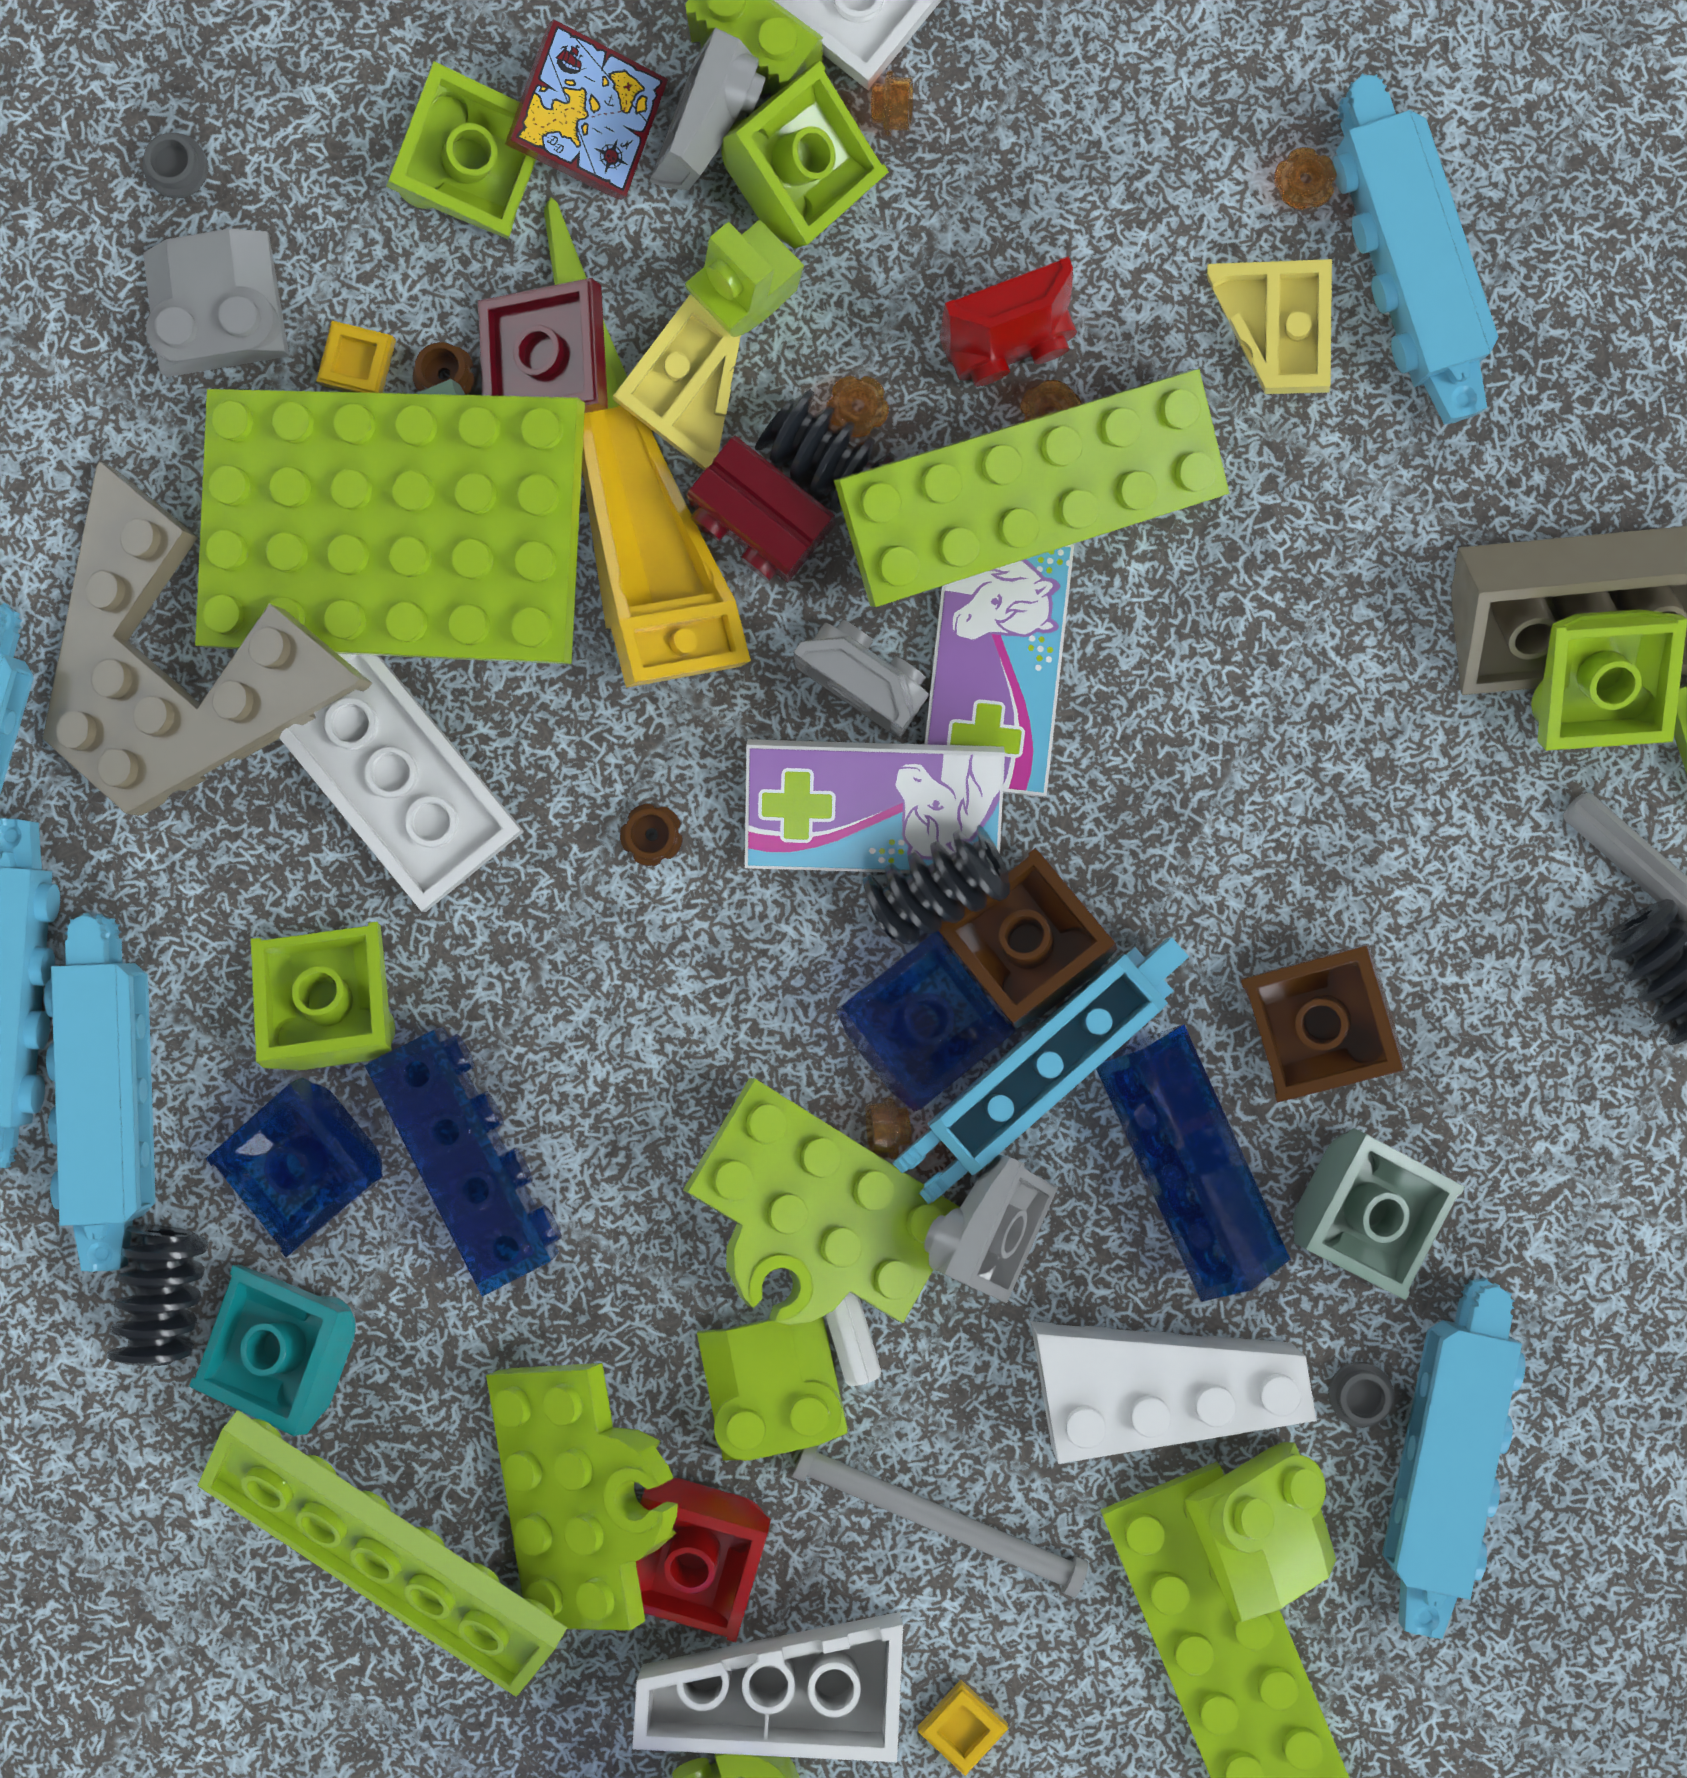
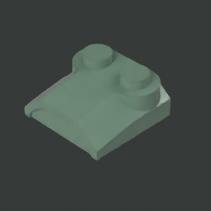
M1353 1128L1348 1133L1340 1135L1331 1142L1305 1189L1293 1215L1294 1243L1406 1300L1410 1294L1408 1290L1458 1194H1462L1465 1186L1368 1134Z

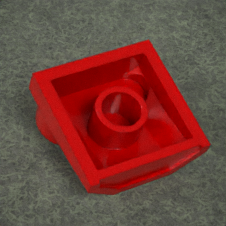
M1069 256L945 303L939 339L948 361L953 363L959 380L972 379L976 387L985 386L1007 376L1010 373L1008 365L1032 357L1034 364H1043L1064 355L1070 350L1067 342L1077 334V330L1068 310L1073 282V266Z
M673 1478L651 1489L645 1488L640 1503L645 1509L652 1510L667 1501L677 1503L678 1509L672 1528L676 1534L658 1550L636 1561L644 1613L725 1636L727 1640L736 1643L771 1519L764 1514L755 1502L748 1498L679 1478Z

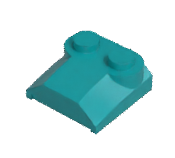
M232 1265L230 1271L232 1277L196 1377L191 1379L189 1387L256 1419L264 1420L273 1427L292 1436L308 1434L319 1417L328 1409L333 1399L355 1337L356 1323L350 1307L337 1297L317 1296L245 1266Z

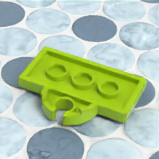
M755 1078L748 1079L683 1189L684 1192L737 1223L726 1247V1272L730 1274L738 1295L747 1306L754 1309L763 1299L762 1284L765 1277L771 1271L785 1268L790 1273L793 1282L791 1293L784 1301L773 1305L769 1315V1319L784 1324L813 1322L834 1311L849 1292L892 1319L904 1323L934 1270L929 1265V1253L925 1251V1239L928 1230L937 1217L941 1215L946 1217L953 1209H960L959 1206L942 1195L928 1204L919 1194L924 1188V1184L905 1172L901 1173L891 1163Z
M603 1363L508 1368L487 1374L486 1378L523 1599H533L545 1605L552 1612L554 1619L566 1626L567 1629L631 1631L645 1622L636 1561L658 1550L676 1534L672 1528L677 1517L678 1504L667 1501L652 1510H647L638 1502L634 1492L635 1482L646 1489H651L673 1479L668 1464L656 1449L661 1441L638 1429L613 1427Z

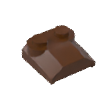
M1036 847L1028 853L1029 856L1008 872L1010 894L1006 899L1002 901L994 900L987 894V906L983 910L974 912L965 906L964 917L960 921L951 923L942 920V928L939 930V933L1015 1028L1048 1012L1094 976L1117 950L1113 939Z
M1369 944L1349 949H1340L1324 956L1241 979L1242 987L1245 989L1250 1000L1270 1066L1277 1103L1404 1071L1405 1064L1398 1033Z

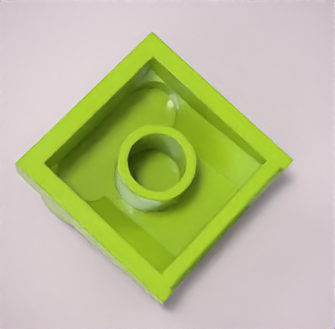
M821 60L809 66L747 118L733 123L727 135L723 137L721 144L724 165L757 217L778 239L783 240L793 249L806 246L889 172L885 164L881 165L824 72L826 68Z
M434 61L386 187L398 192L406 202L422 209L434 208L508 239L513 229L512 226L519 204L536 159L505 145L520 102Z
M1637 609L1577 613L1553 623L1544 679L1536 688L1531 702L1533 716L1539 723L1537 742L1546 751L1673 742L1687 618L1683 615Z
M378 921L370 922L368 926L268 940H262L261 938L251 939L256 1062L261 1067L297 1071L371 1061L392 1051L391 1044L395 1036V1021L389 1011L381 925Z
M824 1316L809 1323L784 1324L767 1319L726 1329L697 1332L715 1421V1438L720 1446L723 1461H750L810 1448L848 1433Z
M1282 1442L1268 1448L1184 1499L1235 1621L1243 1622L1282 1609L1328 1579L1337 1561L1321 1510L1326 1495L1323 1473L1311 1458L1300 1455L1295 1442Z

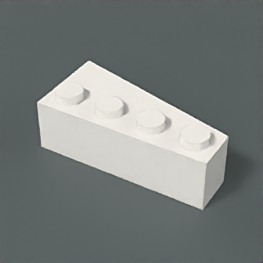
M1030 1321L1051 1447L1058 1464L1317 1421L1306 1356L1291 1342L1218 1336L1204 1337L1169 1332H1142L1111 1329L1108 1327H1081Z
M900 1612L643 1664L636 1684L632 1749L897 1762L903 1622Z

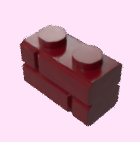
M736 435L731 437L714 458L712 464L705 469L687 493L690 505L696 509L690 517L693 522L718 542L726 534L746 549L740 556V559L768 582L777 574L785 582L789 583L835 526V515Z

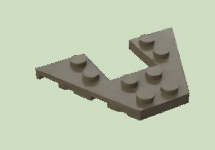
M99 462L95 470L43 740L124 813L142 816L164 804L168 796L173 792L189 790L205 781L206 777L204 775L233 758L240 760L278 740L283 730L294 724L304 725L316 718L315 712L354 690L362 692L367 690L372 685V682L285 609L269 604L202 703H199L128 641L198 537L127 477L112 466Z

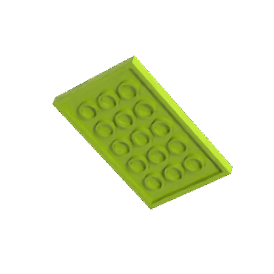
M207 389L195 646L239 649L269 604L285 609L337 654L572 664L585 403L579 398Z

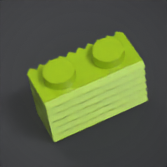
M688 0L685 4L691 43L700 41L702 49L713 30L717 28L740 39L752 55L759 59L756 73L765 77L761 94L770 93L772 97L813 63L820 60L823 61L824 59L822 57L823 36L774 0Z

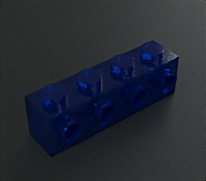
M1185 1024L1140 1039L1111 1055L1096 1068L1097 1073L1200 1301L1203 1302L1252 1291L1291 1258Z
M445 1027L434 1029L364 1065L481 1296L483 1297L551 1262L559 1253L554 1243L562 1239L559 1226L546 1205L536 1208L525 1186L533 1181L530 1169L517 1148L507 1151L496 1129L504 1124L502 1115L488 1091L478 1094L467 1072L475 1068V1064L463 1039L458 1034L449 1037Z

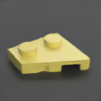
M1332 259L1207 264V279L1264 393H1329L1331 384Z
M689 295L613 395V400L705 471L719 453L741 335L732 337L692 295Z

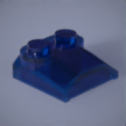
M939 931L925 938L835 1010L847 1037L889 1091L914 1112L925 1107L1016 1031L1011 1023L1007 1024L945 945L942 941L943 936Z
M303 1077L289 1083L205 1158L211 1166L215 1165L282 1248L280 1252L285 1258L294 1253L360 1196L371 1190L383 1177L381 1155L374 1143L329 1089L312 1083Z

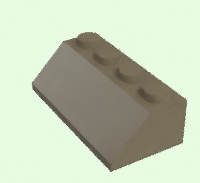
M1687 526L1458 547L1451 600L1461 694L1470 695L1537 688L1544 679L1552 624L1571 615L1641 609L1683 615L1687 618ZM1687 628L1681 675L1687 674Z

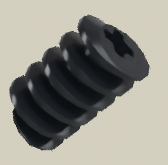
M809 389L795 400H789L773 417L759 437L755 450H763L773 444L770 461L775 466H782L794 458L790 470L791 478L796 482H800L814 474L810 492L816 498L822 497L834 489L830 508L837 514L843 511L834 480L894 462L895 455L890 452L875 463L869 458L875 440L870 436L855 447L852 446L849 442L855 424L849 421L835 431L829 428L835 408L829 405L816 415L811 414L809 410L815 392Z
M981 825L977 826L979 841L972 843L960 829L955 831L953 839L956 852L949 854L938 841L931 843L930 849L933 863L928 866L915 852L909 854L907 858L910 875L906 877L894 864L887 865L885 872L888 886L884 888L870 874L862 879L866 898L872 913L881 929L891 939H897L902 944L911 945L919 939L920 929L925 933L934 934L942 928L943 918L951 923L960 921L964 917L965 906L974 912L983 910L987 906V894L998 901H1002L1009 896L1010 882L1007 869L995 844Z
M1665 899L1643 908L1609 932V936L1618 935L1621 939L1609 953V956L1612 960L1629 956L1634 958L1635 962L1624 973L1623 977L1626 981L1647 977L1650 983L1640 992L1637 998L1641 1003L1662 999L1664 1004L1652 1016V1020L1655 1024L1676 1020L1678 1026L1666 1038L1669 1045H1676L1687 1042V921L1671 922L1678 912V907L1674 900Z
M161 1225L129 1226L126 1230L142 1236L143 1241L142 1244L122 1248L121 1255L139 1262V1269L118 1274L117 1281L136 1288L135 1295L115 1299L114 1307L132 1314L131 1321L113 1324L110 1328L112 1334L128 1339V1345L107 1351L106 1358L128 1365H169L173 1361L190 1356L193 1351L194 1343L190 1338L182 1334L194 1330L197 1325L198 1318L194 1313L186 1310V1308L199 1303L201 1292L198 1288L188 1283L201 1279L204 1275L205 1267L202 1263L190 1257L205 1253L209 1242L204 1237L182 1228Z

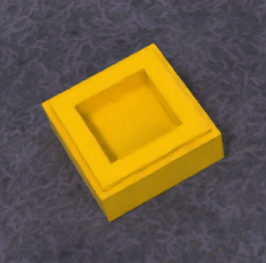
M332 320L316 382L321 386L345 392L383 393L396 339L393 335Z
M961 1679L918 1725V1733L964 1776L969 1773L1009 1729L1008 1723Z

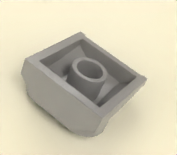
M717 28L711 33L691 65L649 182L664 188L689 191L720 148L723 137L727 135L732 124L744 119L746 113L750 115L754 110L761 94L765 77L756 73L759 59L752 55L740 39Z
M229 228L166 239L143 252L150 315L146 324V335L151 347L157 353L159 371L162 375L171 377L289 356L270 237L267 231Z
M842 620L837 628L824 623L813 640L800 642L793 652L795 665L799 671L898 739L904 734L913 721L914 716L929 696L920 686L926 677L919 670L897 656H894L890 663L883 660L869 650L873 640L863 631L845 620Z
M997 1155L977 1180L960 1209H953L946 1217L941 1215L934 1220L925 1239V1251L929 1253V1265L932 1269L1007 1303L1058 1186L1025 1169L1024 1163L1011 1157Z

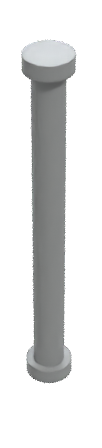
M818 1446L801 1450L791 1477L804 1482L808 1476L1062 1585L1061 1592L1073 1598L1079 1594L1088 1571L1087 1560L1074 1556L1072 1561L818 1453Z

